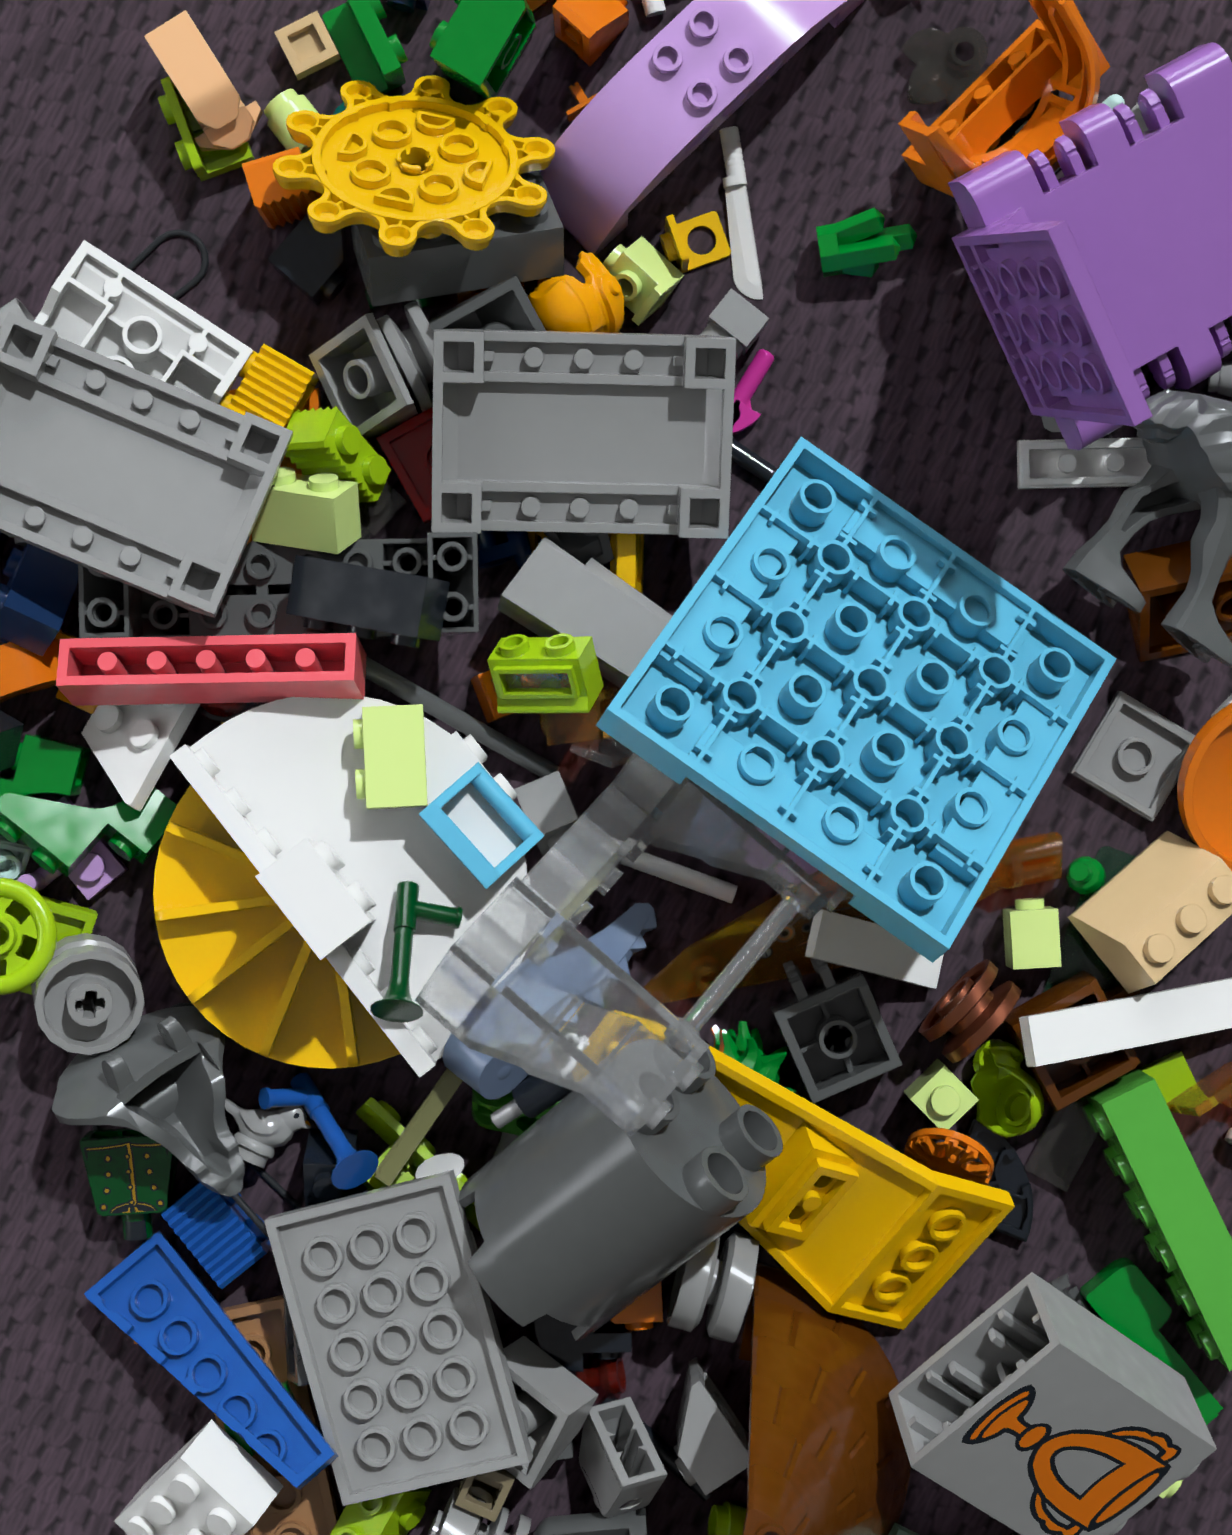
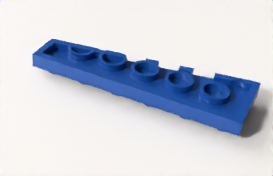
M158 1231L84 1293L92 1304L138 1343L155 1361L180 1381L187 1390L202 1401L219 1419L244 1439L251 1448L297 1489L301 1490L338 1457V1454L162 1232Z

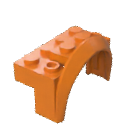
M1028 0L1039 19H1036L929 127L926 126L916 111H910L898 123L911 142V145L901 155L921 183L954 197L948 185L949 182L994 157L1012 150L1019 151L1027 159L1029 153L1038 149L1047 157L1054 172L1060 167L1053 147L1055 139L1064 135L1059 122L1090 105L1097 104L1100 77L1111 67L1087 28L1073 0ZM1059 90L1074 96L1073 101L1056 96L1051 92ZM1041 98L1026 125L1011 140L993 150L999 144L1001 135L1016 120L1027 116L1033 110L1034 102Z

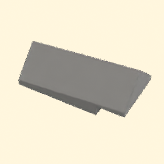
M547 537L541 540L501 594L497 608L540 637H551L562 633L570 634L573 637L592 636L601 676L619 688H622L672 618L671 614L592 557L584 565Z

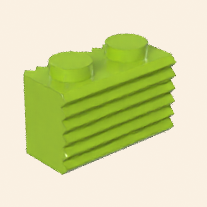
M328 406L324 410L321 407L318 410L312 408L310 411L304 409L302 412L299 409L296 410L287 425V429L293 431V438L285 457H290L291 463H296V469H301L303 475L312 476L318 473H333L338 476L339 480L358 482L359 503L378 501L391 468L386 460L361 435L359 429L346 418L337 406L332 409Z

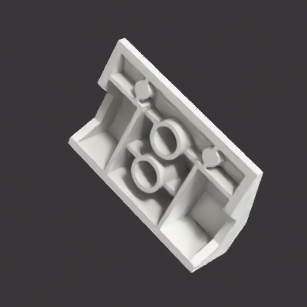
M85 240L51 287L40 313L34 320L38 324L55 330L58 337L216 404H220L224 396L230 391L244 364L253 353L251 348Z

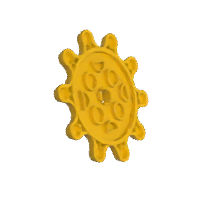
M436 75L420 77L414 83L413 90L403 96L384 95L371 83L354 80L345 83L341 87L340 96L346 107L341 113L323 115L313 111L301 110L293 112L287 117L286 126L291 138L311 149L303 154L288 155L276 159L273 163V174L279 185L285 189H306L322 194L307 209L308 218L313 228L320 233H334L349 225L364 224L379 230V242L384 252L393 257L407 256L420 237L432 239L439 237L442 233L452 236L466 249L479 251L487 248L494 236L495 226L488 218L490 215L506 212L524 217H534L541 213L547 201L548 195L546 190L538 184L528 182L520 175L548 168L555 156V146L551 141L541 137L521 138L506 132V129L513 124L518 112L517 104L506 97H491L479 104L464 105L450 98V83L443 77Z

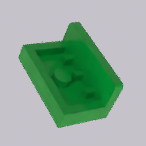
M346 0V3L323 14V21L352 81L361 80L369 82L382 94L406 83L401 64L408 62V59L397 35L394 34L387 37L380 21L387 18V15L380 0Z

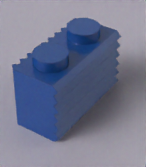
M200 1182L161 1214L163 1219L168 1222L169 1227L186 1244L187 1249L198 1259L200 1265L204 1267L205 1271L210 1274L212 1280L221 1289L267 1254L271 1248L268 1238L231 1197L217 1194L207 1189Z

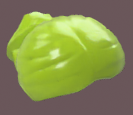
M990 1039L977 1050L973 1059V1068L976 1074L971 1080L973 1094L979 1099L976 1102V1120L993 1133L1006 1138L1023 1135L1036 1127L1044 1112L1043 1092L1035 1078L1020 1067L1024 1059L1021 1051L1007 1041Z

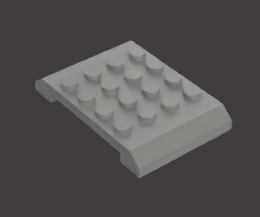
M8 311L0 328V532L187 610L215 618L293 438V431L247 411L245 415H242L58 337L55 330Z
M434 329L431 533L477 532L481 534V531L672 534L678 535L679 538L728 539L737 339L735 337L682 334Z

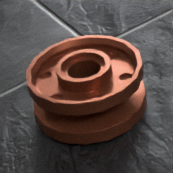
M988 959L978 963L966 972L935 1004L920 1026L919 1032L929 1042L938 1039L948 1031L951 1032L944 1044L942 1054L952 1063L961 1061L979 1047L1000 1026L1020 998L1022 990L1010 980L992 991L989 990L997 976L998 968Z

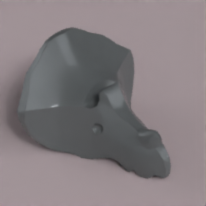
M194 1005L165 1008L142 1015L140 1023L126 1041L110 1051L92 1055L77 1054L59 1077L52 1111L60 1123L67 1125H112L136 1130L168 1149L207 1189L220 1195L234 1197L243 1188V1176L245 1174L243 1158L239 1153L238 1142L230 1132L225 1117L226 1089L223 1075V1053L226 1035L210 1023Z

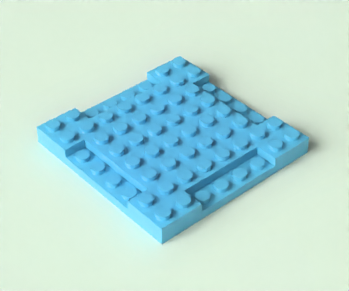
M800 437L595 726L679 785L687 777L852 893L853 897L848 904L933 963L950 949L1117 658L809 441Z

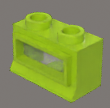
M562 633L551 637H527L522 634H514L501 638L487 659L497 694L498 713H589L604 687L592 636L573 637L570 634Z

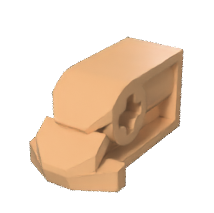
M187 11L181 12L144 36L204 131V133L194 138L201 151L234 150L249 141L263 111L256 100L247 106L241 101L238 92Z

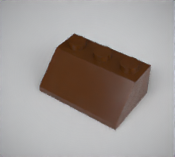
M1191 540L1123 555V569L1146 602L1140 613L1127 608L1139 662L1187 653L1188 651L1161 626V623L1187 587L1191 573ZM1232 557L1223 572L1212 601L1217 620L1231 642Z

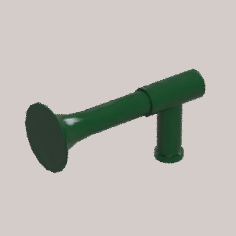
M402 881L397 884L393 925L394 944L389 986L384 998L370 1006V1012L374 1016L390 1022H411L423 1016L424 1010L422 1007L412 1001L409 986L413 934L416 930V920L452 926L454 929L460 927L462 920V907L456 906L454 908L418 901L419 885L412 881Z

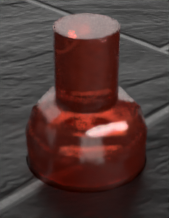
M622 1357L613 1360H602L599 1363V1367L576 1372V1377L590 1388L602 1387L605 1393L613 1395L622 1394L626 1391V1374Z

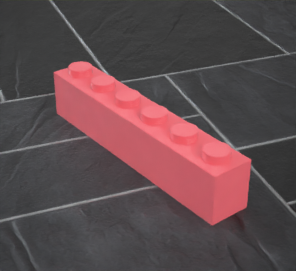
M356 633L60 639L56 686L73 706L272 702L289 697L364 699L367 654Z

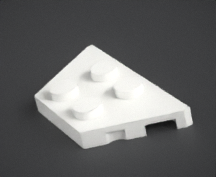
M200 704L97 706L84 727L82 735L127 805L141 812L170 760L169 756L175 751Z

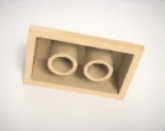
M1166 831L1067 918L1129 994L1158 983L1232 915V871L1219 856L1203 848L1200 849L1199 846Z

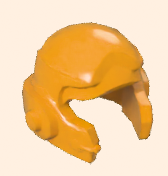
M581 251L578 255L579 259L576 269L584 277L585 283H581L569 275L539 279L537 281L538 287L528 295L546 331L619 333L624 321V296L622 288L615 276L610 274L592 252L585 253Z

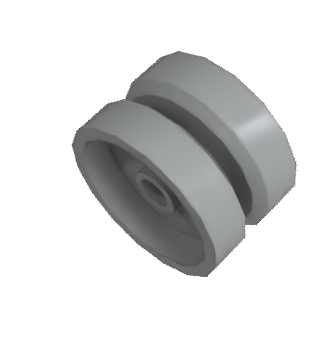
M83 933L64 937L56 943L53 958L43 973L31 984L38 1025L52 1043L67 1052L92 1055L110 1051L126 1041L140 1023L145 1001L135 963L123 946L106 936ZM94 991L92 994L85 996V992Z
M733 1232L727 1238L719 1259H717L720 1237L676 1270L667 1312V1326L691 1332L700 1323L705 1306L708 1304L706 1329L709 1337L730 1343L735 1342L751 1300L759 1253V1241L755 1240L751 1235Z

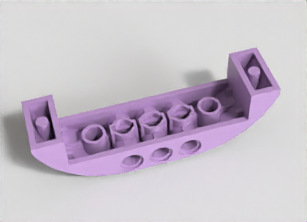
M693 0L595 95L554 144L555 156L548 168L540 170V173L563 227L588 253L592 252L596 256L628 226V213L828 22L836 28L864 0Z

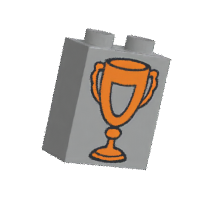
M1033 1272L1021 1280L888 1393L910 1466L1020 1535H1115L1124 1527L1129 1518L1176 1481L1189 1477L1204 1459L1217 1450L1184 1376Z

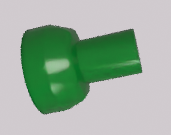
M1081 856L1074 859L1067 868L1066 880L1068 885L1079 894H1094L1105 883L1106 873L1103 865L1098 860L1089 856Z

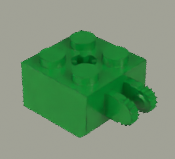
M455 0L454 3L458 7L450 21L446 22L443 20L431 38L430 47L433 50L430 57L445 75L485 99L497 97L537 28L534 15L526 0Z

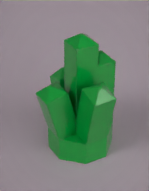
M875 207L834 224L817 226L816 232L823 277L840 274L872 277L879 268V263L896 260L900 251L913 249L917 233L910 224L883 228L885 217Z

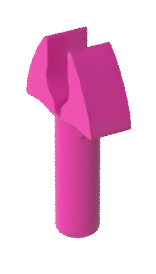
M759 349L734 389V403H739V419L733 425V435L747 429L760 418L761 414L752 410L750 400L774 362V356L767 350Z

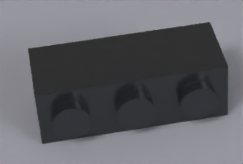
M296 555L286 614L305 617L303 627L333 632L334 623L348 625L346 633H356L357 637L376 640L377 631L391 633L390 643L420 648L421 638L440 641L450 582Z

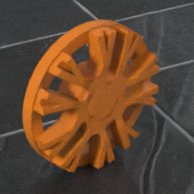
M944 1128L917 1130L908 1137L904 1148V1155L933 1171L987 1186L994 1171L993 1158L986 1148L971 1137ZM932 1139H940L945 1141L935 1143ZM977 1157L981 1160V1162L971 1161L977 1159Z

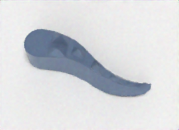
M635 903L605 929L567 949L536 959L498 989L484 1004L464 1019L451 1033L444 1046L442 1056L444 1066L485 1099H497L516 1088L532 1070L554 1063L559 1059V1041L567 1030L576 1029L581 1025L578 1017L590 1005L606 1004L609 1002L605 990L614 980L630 977L628 961L634 953L647 947L643 939L645 932L657 927L654 908L649 903Z

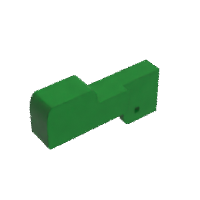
M1120 1258L1111 1262L1080 1288L1081 1295L1104 1322L1185 1377L1206 1425L1219 1415L1218 1413L1223 1407L1159 1331L1169 1319L1172 1312L1171 1307L1130 1259Z

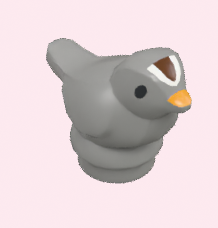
M225 1098V1110L234 1117L239 1128V1132L233 1135L238 1142L239 1153L243 1160L264 1168L268 1158H273L274 1148L288 1143L296 1131L311 1127L307 1120L306 1111L302 1106L272 1107L266 1110L262 1108L245 1109Z

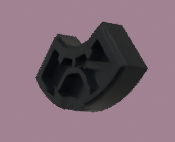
M971 1116L964 1135L971 1137L985 1147L994 1161V1171L988 1186L1009 1191L1015 1205L1012 1211L994 1230L1027 1242L1033 1219V1195L1025 1168L1014 1148L1003 1136L993 1133L977 1121L975 1117ZM978 1157L975 1160H971L975 1162H981V1160Z

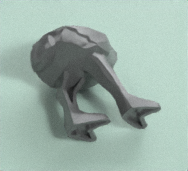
M1164 389L1162 392L1145 399L1153 416L1136 426H1132L1137 429V437L1142 439L1147 461L1151 468L1140 483L1123 491L1109 520L1090 540L1075 551L1062 571L1105 605L1114 608L1116 603L1119 602L1134 612L1140 613L1146 602L1138 588L1121 567L1120 551L1131 537L1149 521L1171 514L1194 510L1201 511L1199 523L1191 539V573L1187 587L1165 617L1161 626L1183 648L1200 661L1209 663L1210 659L1214 658L1232 668V642L1219 624L1212 604L1218 583L1232 557V402L1202 394Z

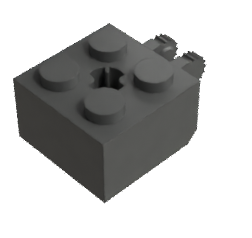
M811 958L813 968L819 974L823 985L806 992L798 966L792 960L785 962L782 966L795 997L770 1008L807 1094L814 1104L902 1066V1062L863 974L859 970H855L834 980L827 962ZM835 1025L839 1029L843 1026L846 1027L847 1031L841 1034V1044L834 1046L830 1040L826 1044L824 1043V1037L829 1034V1028Z

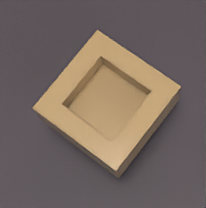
M318 11L274 32L298 80L341 59Z

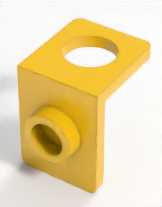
M711 211L678 224L673 214L666 216L664 229L666 233L659 235L666 259L670 262L676 261L680 272L685 273L730 256L731 249L717 212ZM705 227L714 233L716 244L711 252L701 255L690 249L688 236L695 228Z

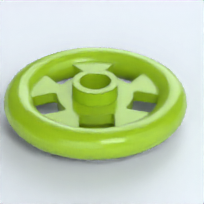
M0 878V928H4L7 932V940L0 946V961H7L6 975L0 976V995H7L30 986L43 973L52 960L56 949L57 927L50 906L35 889L18 880ZM15 901L22 904L31 913L22 924L14 916L7 913V910ZM25 935L37 939L35 950L29 960L17 955Z

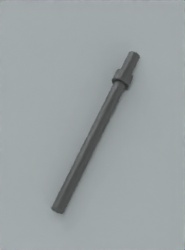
M306 627L302 634L327 633L318 629ZM366 656V679L412 705L423 704L424 712L467 736L471 734L477 742L539 777L559 771L560 766Z

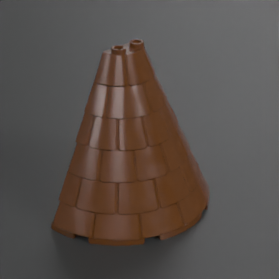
M757 1262L754 1288L745 1314L738 1351L739 1359L751 1361L747 1511L742 1535H888L892 1526L898 1522L909 1486L911 1469L888 1394L899 1384L891 1363L876 1338L860 1319L827 1312L786 1270Z

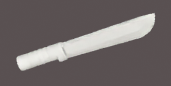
M736 126L720 129L719 132L727 176L722 181L726 195L733 279L736 287L743 295L760 300L763 299V289L746 187L747 179L739 129Z

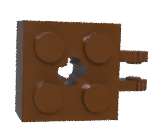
M1083 970L1012 1009L1003 1023L1015 1046L1021 1051L1024 1057L1023 1061L1026 1064L1019 1017L1135 996L1140 993L1141 989L1128 994L1124 987L1119 984L1103 992L1097 979ZM1129 1048L1027 1068L1031 1076L1039 1083L1044 1099L1058 1111L1135 1069L1140 1061L1134 1049Z

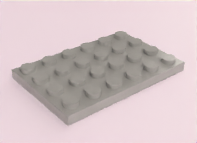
M454 1169L394 1184L390 1187L386 1186L272 1215L264 1220L323 1436L338 1454V1457L331 1465L343 1506L528 1464L533 1458L489 1295L483 1289L468 1264V1260L474 1255L476 1248L465 1209L459 1203L460 1191Z

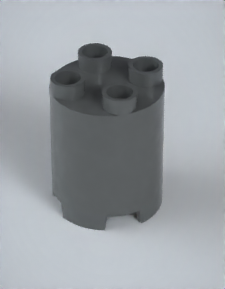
M676 1028L660 1042L641 1040L628 1044L464 1183L460 1191L459 1203L465 1208L475 1202L476 1217L484 1239V1243L468 1260V1264L490 1298L521 1326L524 1327L547 1314L559 1321L576 1325L577 1327L571 1331L575 1341L588 1337L741 1221L760 1204L766 1186L765 1166L779 1156L783 1149L780 1132L771 1118L761 1109L749 1104L740 1107L727 1088L714 1076L716 1064L710 1049L692 1031L685 1028Z

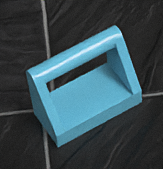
M479 762L419 813V816L485 889L492 885L545 836ZM469 783L476 788L523 841L495 868L442 810Z

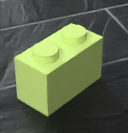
M280 467L253 528L252 541L331 554L341 553L362 537L358 482L339 480L338 476L333 473H318L311 476L297 474L290 467Z
M423 704L362 707V719H353L354 749H364L365 769H355L356 798L366 799V808L368 810L427 807Z

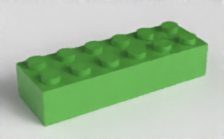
M1135 1068L1086 1095L1085 1098L1088 1104L1082 1107V1111L1093 1132H1099L1104 1141L1108 1143L1109 1147L1102 1150L1104 1157L1115 1176L1120 1175L1123 1182L1130 1189L1123 1193L1125 1201L1135 1219L1140 1218L1144 1226L1150 1231V1234L1144 1236V1239L1153 1258L1157 1263L1161 1261L1166 1271L1171 1274V1277L1165 1279L1166 1286L1178 1306L1182 1305L1188 1316L1192 1318L1185 1322L1195 1345L1198 1349L1203 1348L1210 1361L1218 1359L1229 1371H1232V1238L1156 1080Z

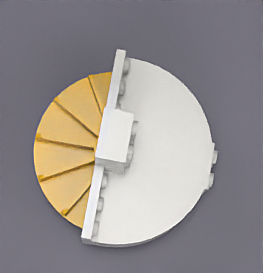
M308 697L279 699L252 708L229 719L191 747L184 744L169 757L191 785L177 804L166 826L155 866L153 899L155 921L164 955L176 981L188 999L223 1034L262 1056L308 1068L335 1069L371 1064L401 1054L420 1078L436 1065V1061L443 1056L444 1046L456 1027L507 982L522 943L527 918L528 877L525 854L492 885L485 889L419 816V813L426 807L368 810L366 808V799L356 798L355 769H365L364 749H354L353 719H362V707L395 706V704L369 697H364V699ZM424 717L427 799L429 805L477 762L486 770L482 763L487 760L488 756L471 734L462 739L457 731L450 734ZM501 773L493 778L512 800L517 798V793ZM471 783L442 808L445 814L494 868L522 843L521 838ZM402 881H412L419 885L418 901L454 908L456 906L462 907V920L458 929H454L452 926L416 920V930L413 934L409 986L412 1001L422 1007L424 1010L423 1016L411 1022H390L374 1016L370 1012V1006L384 998L389 986L394 944L393 925L397 884Z

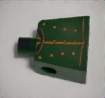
M130 1128L89 1131L80 1140V1148L98 1215H122L125 1240L136 1241L152 1237L151 1213L165 1212L173 1202L178 1159L158 1142Z

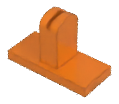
M575 82L574 86H569L572 95L578 105L566 111L569 122L573 121L595 97L593 95L587 98L578 82Z

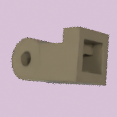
M502 1469L463 1478L459 1486L455 1505L495 1522L514 1483L515 1477L507 1470ZM471 1495L481 1498L486 1503L473 1498Z

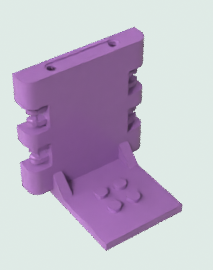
M1211 42L1199 45L1144 75L1149 88L1139 93L1138 96L1139 109L1148 128L1143 133L1134 117L1135 115L1123 102L1113 107V110L1104 103L1093 104L1060 121L1059 124L1064 135L1055 139L1053 143L1055 155L1064 174L1058 180L1047 157L1036 149L1028 154L1027 159L1017 150L1006 151L948 183L968 227L967 230L952 237L954 245L1032 415L1054 417L1068 449L1081 450L1124 425L1136 426L1153 416L1145 400L1150 397V391L1140 368L1141 366L1148 365L1154 380L1163 389L1167 390L1172 386H1175V389H1189L1218 373L1222 368L1221 359L1232 351L1231 340L1223 320L1229 318L1232 325V62L1225 50L1217 43Z

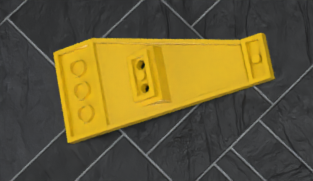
M617 1005L591 1040V1049L583 1056V1062L577 1070L581 1082L583 1083L628 1044L641 1040L660 1042L678 1027L660 1017ZM706 1044L715 1060L716 1072L714 1076L727 1088L740 1107L749 1104L765 1112L778 1128L783 1142L781 1154L765 1166L766 1186L760 1204L738 1223L755 1240L759 1241V1244L827 1312L904 1330L1015 1207L1009 1191L933 1171Z

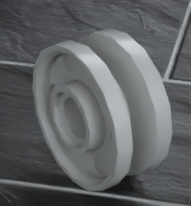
M414 300L404 305L410 328L401 332L387 314L376 319L404 383L408 389L410 388L421 411L424 412L433 407L428 384L433 382L434 332L420 306Z

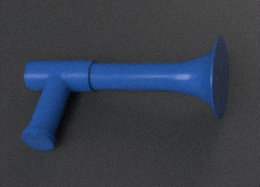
M299 1073L291 1080L292 1088L270 1089L265 1087L260 1090L258 1100L260 1107L264 1110L272 1107H304L309 1117L316 1123L337 1160V1165L331 1175V1181L335 1187L346 1190L355 1188L372 1177L379 1163L377 1155L372 1151H357L353 1148L329 1111L330 1108L308 1073Z

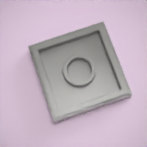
M1117 691L1068 773L1146 820L1153 822L1178 781L1183 758L1195 735L1124 692Z

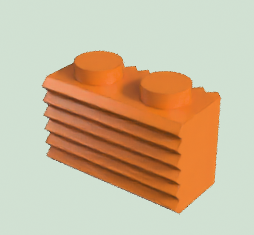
M299 146L242 163L254 206L267 226L275 229L277 224L283 227L286 221L293 224L295 218L301 221L307 214L308 206L322 196L321 193L313 190L285 189L279 185L273 174V163L276 159L288 155L302 154Z

